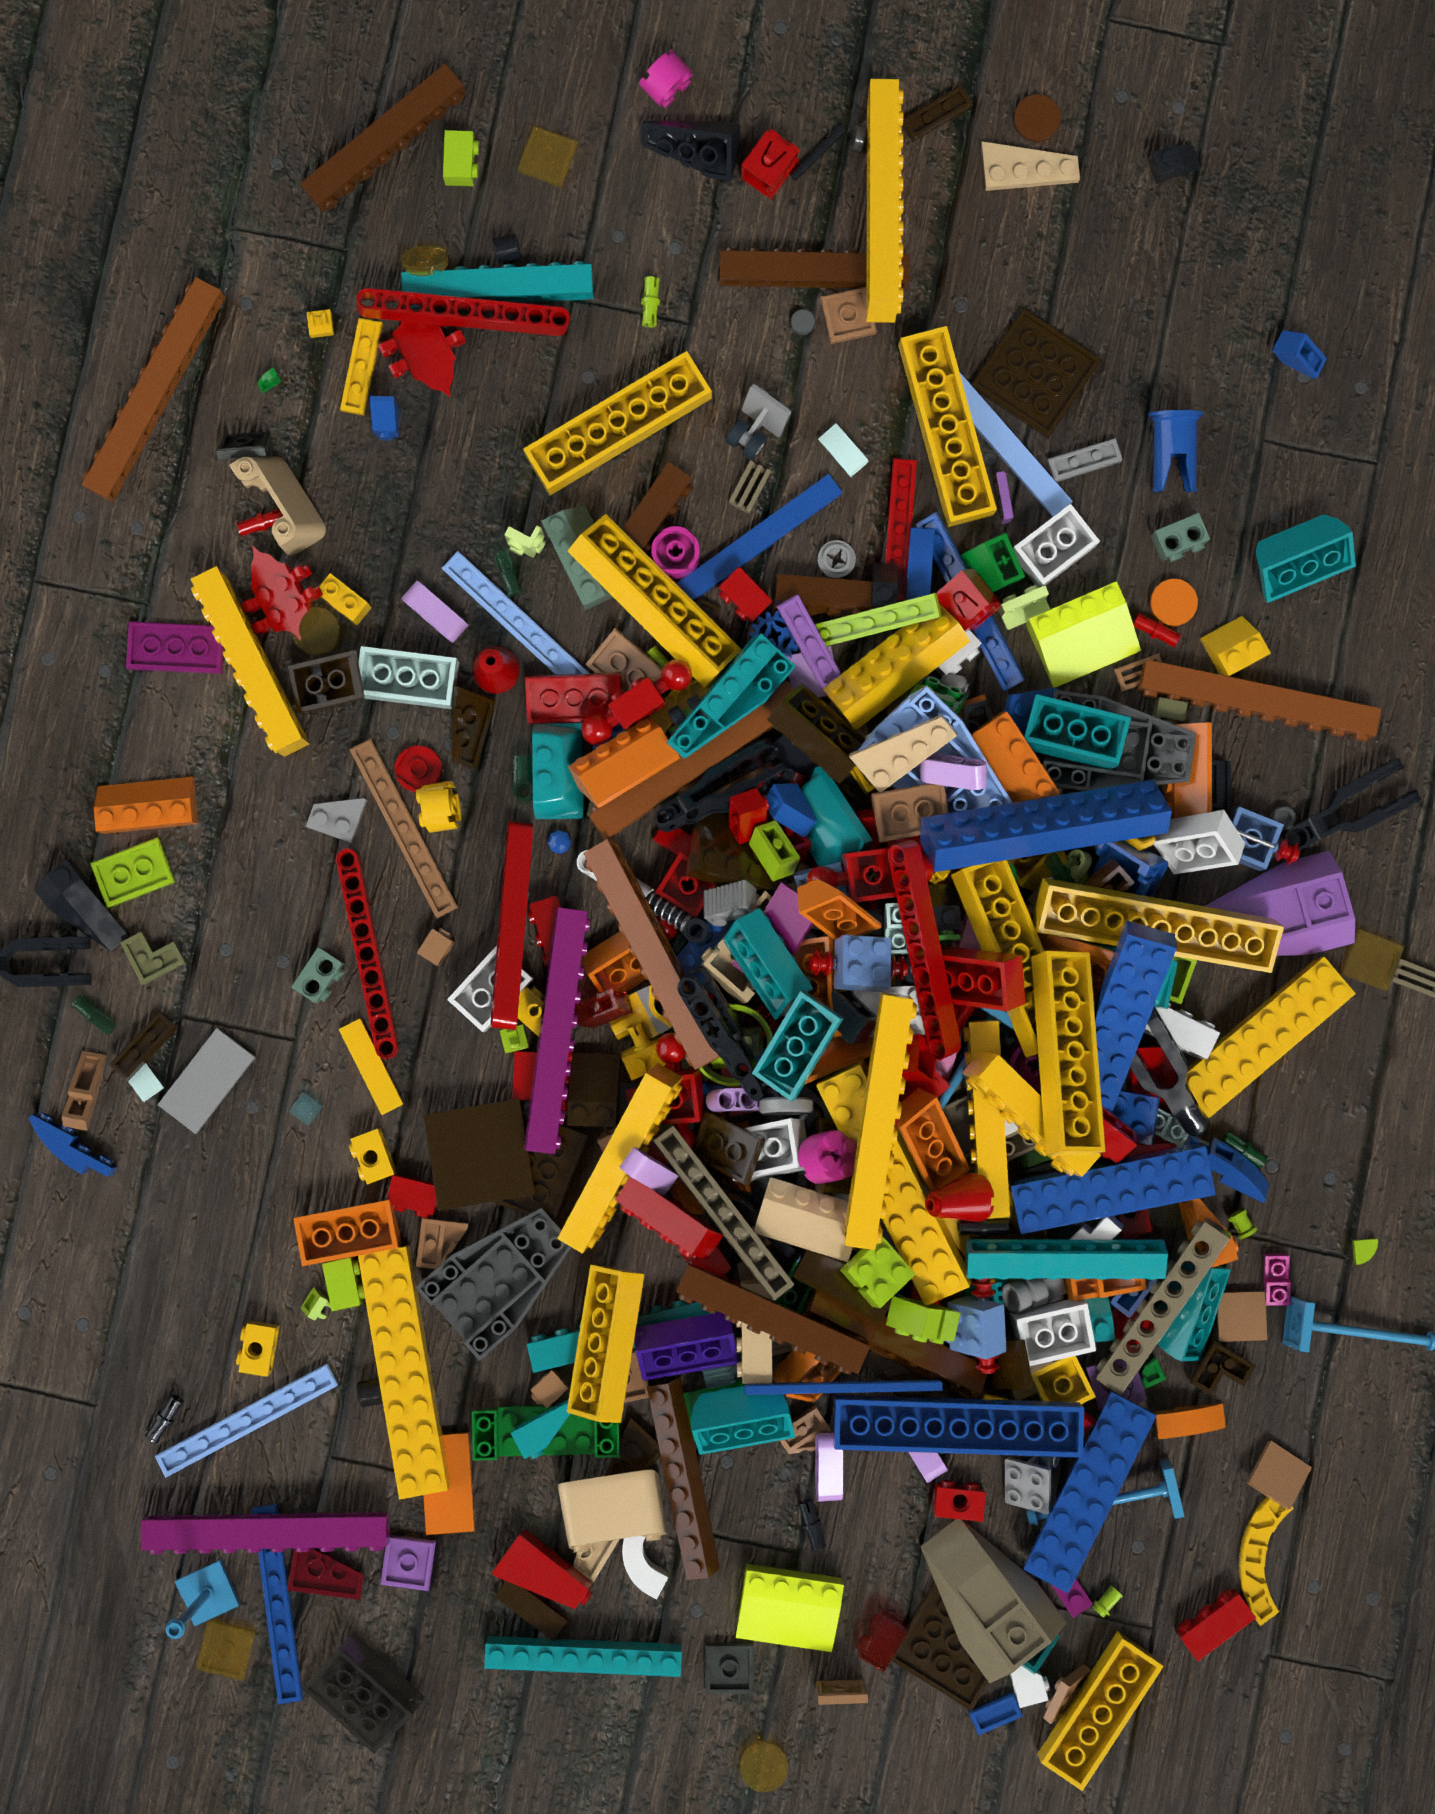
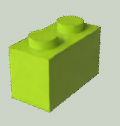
M445 130L443 162L445 185L474 186V178H478V163H475V155H479V140H475L473 131Z
M775 820L755 827L749 845L771 880L776 881L794 874L800 856L778 822Z
M349 1257L322 1263L332 1311L360 1306L364 1303L363 1284H360L358 1276L361 1274L359 1260L355 1261V1257Z

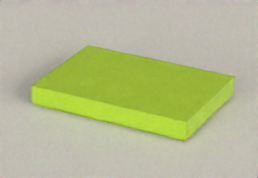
M158 837L90 863L107 908L176 883L161 840Z

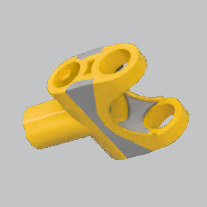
M651 985L627 996L625 999L631 1010L609 1021L618 1040L630 1035L627 1027L631 1024L635 1031H637L635 1022L638 1021L642 1023L648 1040L673 1027L663 1015L657 1012Z

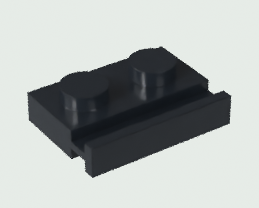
M1212 760V809L1231 808V761Z

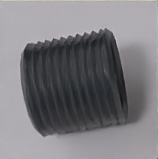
M515 233L492 239L496 259L499 264L521 259Z
M379 1378L359 1381L357 1383L356 1392L360 1407L365 1408L383 1403Z

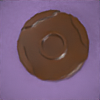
M1033 94L1025 97L1018 104L1014 113L1013 124L1016 132L1024 140L1042 143L1056 134L1061 122V112L1058 105L1051 98L1041 94Z

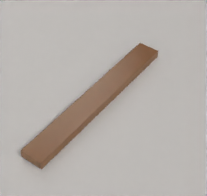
M370 738L349 749L436 919L456 910L458 906L372 739Z

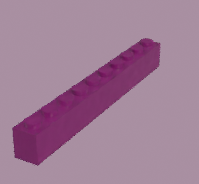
M556 908L524 1144L526 1151L555 1154V1150L560 1149L562 1136L558 1134L559 1124L563 1125L565 1110H561L562 1100H566L568 1094V1086H564L565 1076H570L571 1071L568 1053L573 1052L574 1038L571 1037L572 1028H576L578 1014L574 1013L575 1003L579 1004L581 989H577L578 979L582 980L584 974V965H580L581 956L586 955L587 941H584L585 931L589 932L591 918L587 917V911Z
M390 1512L146 1516L141 1520V1550H149V1554L164 1553V1550H173L174 1554L188 1553V1550H198V1553L204 1554L213 1552V1549H222V1553L237 1552V1549H246L248 1553L261 1552V1549H271V1552H284L286 1548H295L296 1552L310 1551V1548H320L322 1552L334 1551V1548L344 1547V1551H357L359 1547H368L369 1551H380L390 1542Z

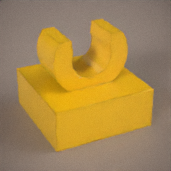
M330 309L307 312L309 336L311 338L334 335L332 312Z

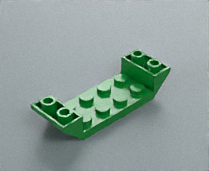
M544 1405L496 1406L472 1410L473 1461L497 1460L499 1456H522L511 1435L512 1429L556 1405H550L548 1408ZM570 1414L548 1446L543 1449L544 1453L540 1456L595 1454V1458L620 1457L619 1423L597 1422Z

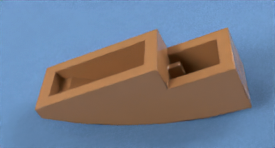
M82 1051L68 1089L69 1097L61 1116L64 1127L88 1130L103 1077L106 1055Z

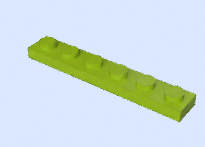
M937 593L818 623L815 624V627L825 645L829 646L942 617Z

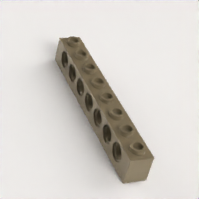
M672 1126L654 1140L655 1146L679 1175L680 1179L772 1300L775 1301L792 1288L794 1283L675 1127Z
M1205 1217L1203 1222L1199 1220L1196 1222L1191 1230V1233L1194 1234L1189 1242L1186 1240L1182 1242L1177 1250V1253L1180 1255L1176 1261L1170 1260L1167 1264L1166 1278L1162 1279V1281L1158 1279L1155 1281L1149 1291L1152 1293L1148 1301L1142 1300L1136 1309V1312L1139 1314L1135 1320L1131 1318L1128 1320L1122 1330L1125 1334L1121 1340L1118 1338L1114 1340L1109 1348L1112 1353L1108 1359L1103 1357L1096 1367V1370H1098L1096 1379L1120 1396L1231 1239L1229 1231L1208 1217ZM1199 1241H1204L1209 1245V1249L1200 1251L1195 1244ZM1184 1261H1191L1194 1263L1195 1269L1191 1271L1185 1270L1182 1267V1263ZM1170 1281H1178L1182 1288L1172 1290L1168 1283ZM1162 1300L1167 1303L1168 1308L1160 1310L1155 1306V1302ZM1143 1320H1150L1154 1327L1146 1329L1142 1326L1141 1322ZM1131 1339L1137 1340L1141 1346L1136 1349L1128 1345V1341ZM1116 1359H1123L1127 1366L1120 1368L1116 1366L1114 1361Z

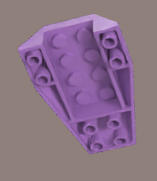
M1330 851L1299 858L1295 863L1291 862L1289 865H1286V862L1281 863L1205 905V907L1277 920L1284 926L1276 956L1311 955L1355 943V916L1343 873Z

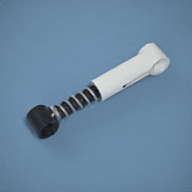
M585 850L578 855L577 867L581 872L597 881L594 873L590 872L585 864L586 858L583 854L587 851ZM637 879L655 916L659 915L661 920H667L669 925L673 924L675 929H679L689 941L696 945H706L711 941L713 930L708 923L695 916H686L683 914V910L678 911L676 906L672 907L669 905V902H664L662 897H656L653 888ZM702 926L703 934L695 938L694 930Z

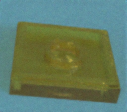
M534 126L518 166V173L562 188L577 150L578 142Z
M1359 929L1356 932L1355 943L1351 945L1341 974L1387 992L1404 947Z
M209 1619L196 1670L243 1681L246 1676L257 1630Z

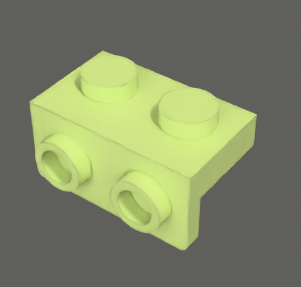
M538 525L535 527L531 537L511 527H508L504 534L507 544L510 546L509 549L521 556L525 553L534 558L536 552L541 553L546 543L543 540L542 528Z
M1034 585L1024 590L1025 594L1019 597L1013 594L1002 600V607L998 611L1007 630L1026 623L1028 619L1050 610L1046 601V597L1049 595L1046 586L1038 588V585Z

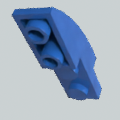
M44 1112L31 1114L29 1117L41 1141L59 1160L73 1170L84 1174L88 1173L91 1168L106 1177L113 1176L118 1167L112 1164L113 1160L102 1154L97 1156L91 1153L92 1149L82 1143L76 1145L80 1135L74 1133V1128L64 1127L63 1123L59 1125L53 1122L54 1117Z
M1188 1135L1183 1146L1200 1142L1205 1145L1210 1169L1221 1174L1219 1182L1262 1203L1265 1202L1269 1183L1256 1166L1246 1157L1216 1138H1213L1208 1143L1196 1136Z

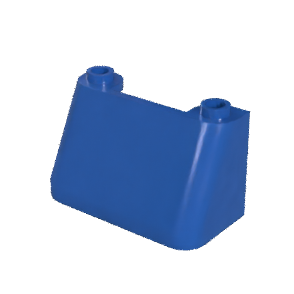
M1124 840L1095 845L1096 855L1099 856V859L1090 877L1113 858L1135 882L1126 893L1152 897L1168 867V861L1145 849L1138 851Z

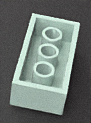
M361 646L358 664L365 695L364 699L453 709V686L456 687L459 670L457 658Z

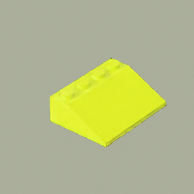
M1117 581L1034 616L1025 623L1051 684L1056 688L1141 651L1126 601Z
M746 1564L736 1638L832 1652L844 1588L843 1579Z

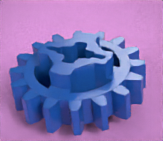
M776 611L772 617L769 612H766V619L760 616L757 617L759 624L751 625L755 632L749 633V638L760 634L767 625V629L762 635L785 656L791 659V650L798 651V646L795 644L796 642L783 618L779 616V611ZM775 623H780L786 627L781 628L777 626ZM771 629L774 630V633H776L778 637V646L776 645V642H774V640L772 639ZM791 638L788 646L785 649H783L785 641H788Z

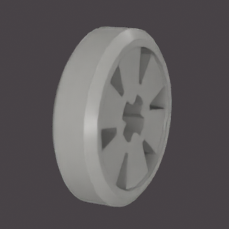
M786 1097L763 1098L759 1101V1112L765 1115L810 1114L813 1112V1100L807 1097H797L791 1102Z

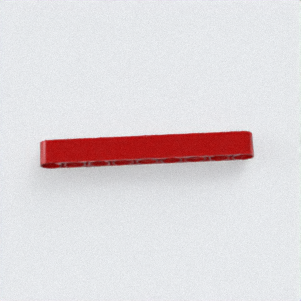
M364 288L357 294V311L366 318L550 336L564 335L568 330L570 322L569 312L565 308L372 288ZM371 300L373 305L364 306L362 301ZM393 302L397 304V307L391 309L386 304ZM416 304L419 305L422 309L419 311H414L410 308V306ZM442 307L446 311L444 313H437L434 311V308ZM461 309H465L470 314L463 316L460 315L458 311ZM486 311L491 312L493 317L486 318L482 313ZM514 314L517 319L509 320L506 318V315ZM532 316H536L540 318L541 321L535 323L532 322L529 318ZM559 318L564 321V324L557 325L553 320Z
M508 822L490 1021L491 1028L516 1030L533 823Z
M908 840L891 846L888 851V859L928 1049L933 1058L942 1060L959 1052L961 1040L921 849L917 842Z
M343 849L337 854L336 863L376 1054L380 1058L391 1059L399 1053L400 1045L362 861L357 852L351 849ZM347 854H352L354 856V863L346 867L343 859ZM357 877L359 880L358 888L350 890L348 887L349 880ZM361 900L364 904V909L361 913L356 914L353 911V904ZM362 924H366L369 928V932L365 937H360L358 934V927ZM371 947L374 952L373 958L366 961L362 956L363 950ZM371 971H376L379 975V979L375 984H370L367 980L368 973ZM377 994L383 997V1005L379 1008L372 1004V999ZM382 1017L388 1021V1028L383 1032L377 1027V1022ZM386 1041L391 1042L393 1045V1051L389 1055L384 1054L382 1051V1045Z

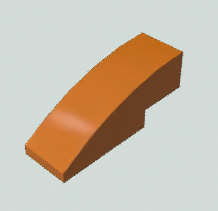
M1065 1278L1068 1299L1072 1301L1095 1297L1104 1298L1147 1290L1145 1279L1075 1280Z
M1223 1403L1175 1407L1173 1410L1154 1411L1157 1415L1153 1422L1154 1434L1157 1439L1189 1436L1226 1428Z

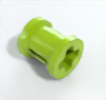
M1241 1208L1227 1217L1228 1221L1232 1222L1238 1232L1237 1237L1239 1240L1252 1235L1258 1230L1257 1226L1253 1225L1248 1218L1245 1208Z

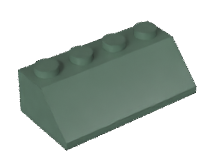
M586 506L562 510L542 520L543 528L584 610L586 611L613 598L568 552V549L576 539L594 524Z

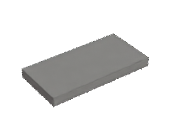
M216 1028L158 1103V1106L193 1133L197 1134L256 1056L222 1030Z

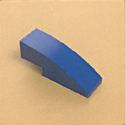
M911 527L906 601L931 594L935 529Z

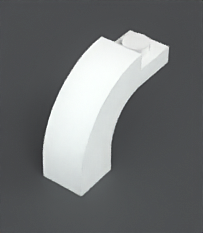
M645 1537L624 1538L622 1556L627 1574L641 1591L657 1600L668 1579L669 1572L653 1564L648 1559L643 1548Z

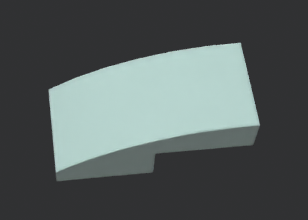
M836 423L818 438L850 477L869 462Z
M898 903L885 904L884 938H891V954H908Z
M146 1063L128 1081L143 1102L164 1088Z
M1158 1108L1155 1135L1170 1143H1175L1178 1147L1183 1146L1188 1134L1173 1115Z

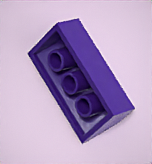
M715 1312V1314L692 1316L685 1319L669 1320L663 1323L636 1327L634 1342L642 1380L737 1364L738 1356L732 1322L724 1319L725 1314Z

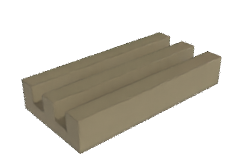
M750 460L728 504L750 514L771 474V470H766L763 466L757 465ZM754 469L755 472L745 492L743 493L739 503L736 502V499L747 477L749 476L751 470ZM759 474H764L748 506H744Z
M1398 959L1390 982L1435 999V982L1402 970L1401 967L1404 966L1432 978H1435V972L1403 959ZM1400 974L1431 986L1433 989L1430 991L1397 977Z

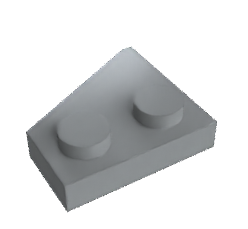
M360 798L314 804L306 827L352 843L368 800Z

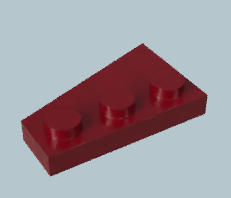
M294 1548L287 1590L361 1600L365 1574L314 1548H310V1551L296 1552Z

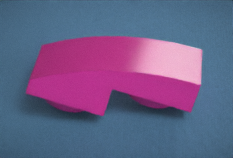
M1263 1253V1287L1266 1306L1290 1305L1291 1282L1289 1280L1290 1256L1288 1253Z

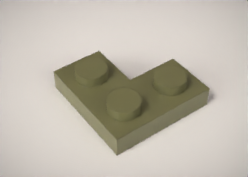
M139 932L120 942L142 985H146L187 963L176 942H172L155 952L144 932Z

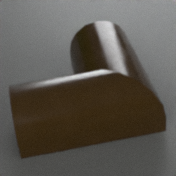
M1212 1340L1189 1383L1212 1395L1223 1374L1245 1386L1256 1365Z

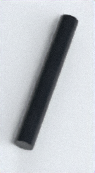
M839 125L790 173L791 178L797 181L846 133L845 128Z

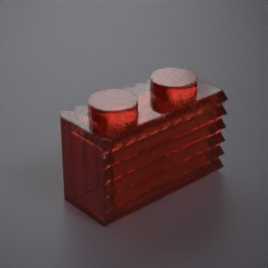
M612 988L602 992V994L598 993V995H594L590 999L586 998V1000H582L579 1004L575 1003L574 1009L575 1013L578 1014L577 1023L579 1027L592 1029L628 1015L633 1011L628 992Z
M882 1610L880 1615L875 1614L869 1624L871 1630L867 1636H861L856 1648H858L859 1658L884 1673L909 1629L907 1624Z

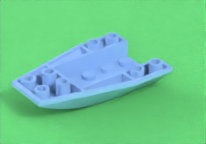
M928 686L908 696L873 730L858 749V751H861L873 743L891 738L894 734L905 732L917 724L943 714L958 733L955 738L935 753L981 759L987 763L986 788L969 790L944 786L949 813L1013 803L963 720ZM919 764L891 786L901 789L928 783L920 780Z

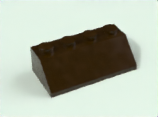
M803 683L785 697L767 719L776 730L784 734L794 746L802 750L812 762L819 765L830 778L839 784L856 767V764L849 757L850 753L857 751L866 740Z
M803 1249L793 1277L872 1321L881 1324L892 1298L881 1308L872 1307L858 1291L860 1287L853 1286L840 1271L847 1262ZM852 1249L849 1260L852 1259L858 1252Z

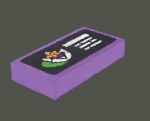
M997 472L993 480L1001 524L1010 523L1013 519V510L1006 472Z

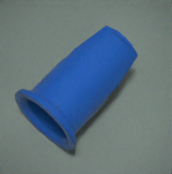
M1167 410L1148 413V418H1151L1154 422V477L1152 492L1159 493V491H1164L1171 465V457H1179V468L1185 492H1197V421L1200 417H1203V411Z

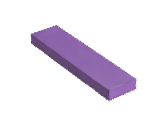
M796 594L776 607L821 690H823L831 681L839 677L841 673L799 595Z

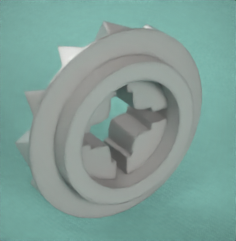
M830 541L822 546L819 551L818 564L820 570L828 577L839 579L847 576L855 566V552L844 541ZM841 551L840 560L843 563H838L832 568L833 560L830 557H835Z

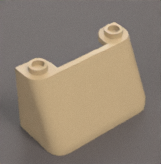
M278 456L242 457L229 465L236 477L242 481L246 488L256 486L262 492L268 490L283 514L281 518L274 522L272 534L279 546L290 558L324 537L326 533L325 523L283 458Z
M766 891L761 895L756 893L757 909L760 908L762 912L772 898ZM724 936L714 949L709 947L700 957L703 960L701 965L710 972L711 976L738 1004H744L755 994L752 991L755 989L746 975L731 965L735 958L723 942Z
M655 1470L635 1471L558 1484L568 1547L574 1549V1552L588 1551V1546L597 1542L636 1536L646 1537V1541L660 1540L661 1535L667 1534L660 1476Z

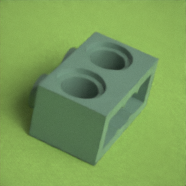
M1199 513L1158 529L1151 535L1162 562L1167 559L1170 562H1174L1183 557L1182 553L1189 550L1192 553H1196L1204 549V544L1210 540ZM1187 531H1194L1197 534V540H1191L1187 536ZM1165 540H1173L1175 549H1169L1165 544Z
M318 947L291 988L314 1003L325 1002L332 992L330 987L333 982H338L344 975L345 969L343 967L346 963L323 948ZM330 960L333 964V969L330 973L326 974L322 970V964L324 961ZM313 980H316L320 986L315 994H312L308 988L309 983Z

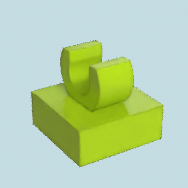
M524 1024L516 1026V1030H499L505 1054L529 1048Z
M313 1287L300 1308L308 1318L315 1321L317 1317L326 1319L327 1316L322 1312L324 1306L331 1308V1305L322 1291Z

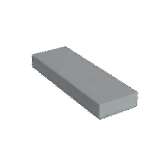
M1116 438L1049 458L1047 463L1052 478L1055 482H1059L1120 463L1123 459Z

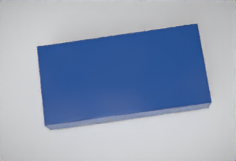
M1013 1691L974 1707L972 1711L968 1710L978 1736L1023 1717Z

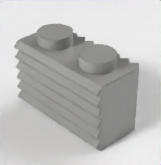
M746 880L709 889L708 891L704 890V918L714 926H724L728 921L737 920L757 909L756 888Z

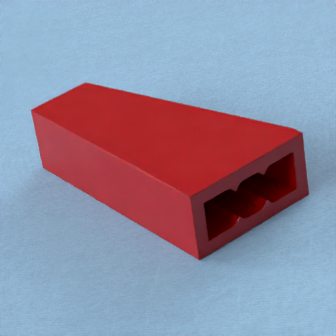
M526 1529L519 1534L491 1573L495 1577L573 1609H576L580 1603L585 1605L593 1594L590 1591L594 1585L592 1581Z

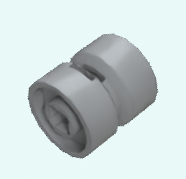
M1041 1278L1022 1279L1021 1281L1017 1280L1004 1285L1002 1297L1008 1311L1017 1315L1030 1310V1308H1038L1047 1304L1048 1289Z

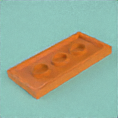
M469 1432L442 1434L451 1487L448 1491L423 1495L426 1535L475 1531Z

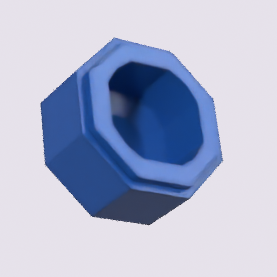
M560 830L550 834L548 840L551 851L560 855L569 851L572 843L568 833Z

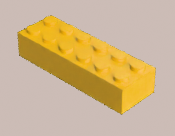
M940 603L942 617L903 626L823 688L830 701L855 730L971 642L959 622Z
M980 1051L962 1072L968 1078L966 1083L976 1091L979 1089L984 1094L983 1099L990 1106H996L1001 1110L1000 1116L1010 1124L1013 1122L1018 1127L1017 1132L1024 1139H1030L1035 1143L1034 1149L1045 1157L1042 1097L1000 1055ZM1101 1154L1047 1156L1052 1160L1050 1164L1058 1172L1062 1173L1064 1171L1069 1176L1077 1175L1083 1177Z
M590 1265L567 1413L597 1422L621 1423L644 1274L614 1267Z
M1117 1631L1037 1753L1040 1762L1083 1791L1164 1667L1160 1660Z

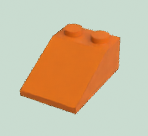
M1200 1198L1178 1202L1188 1242L1194 1235L1191 1233V1230L1198 1220L1203 1222L1205 1217L1226 1229ZM1232 1235L1211 1268L1238 1260V1244ZM1199 1241L1195 1244L1200 1251L1209 1249V1245L1204 1241Z

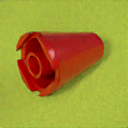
M492 646L482 650L476 656L472 666L473 678L482 690L494 694L509 691L516 684L520 673V666L516 656L510 650L500 646Z
M968 1173L930 1192L926 1196L925 1208L933 1217L980 1222L989 1218L993 1212L994 1206H991V1198H994V1191L991 1183L984 1175Z

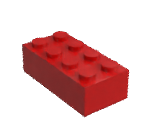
M941 946L953 1004L1001 1011H1010L1026 1004L1022 955Z
M632 1177L629 1178L616 1198V1201L622 1205L620 1209L623 1212L640 1219V1224L649 1230L653 1229L659 1233L658 1236L669 1244H674L678 1247L677 1250L695 1260H698L699 1257L708 1260L723 1237L721 1233L667 1195L664 1196Z

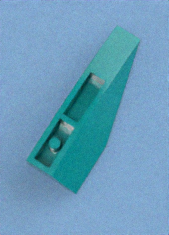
M762 634L754 635L700 699V703L690 711L666 743L683 759L687 758L765 703L796 665ZM700 709L708 719L704 716H696L695 713Z

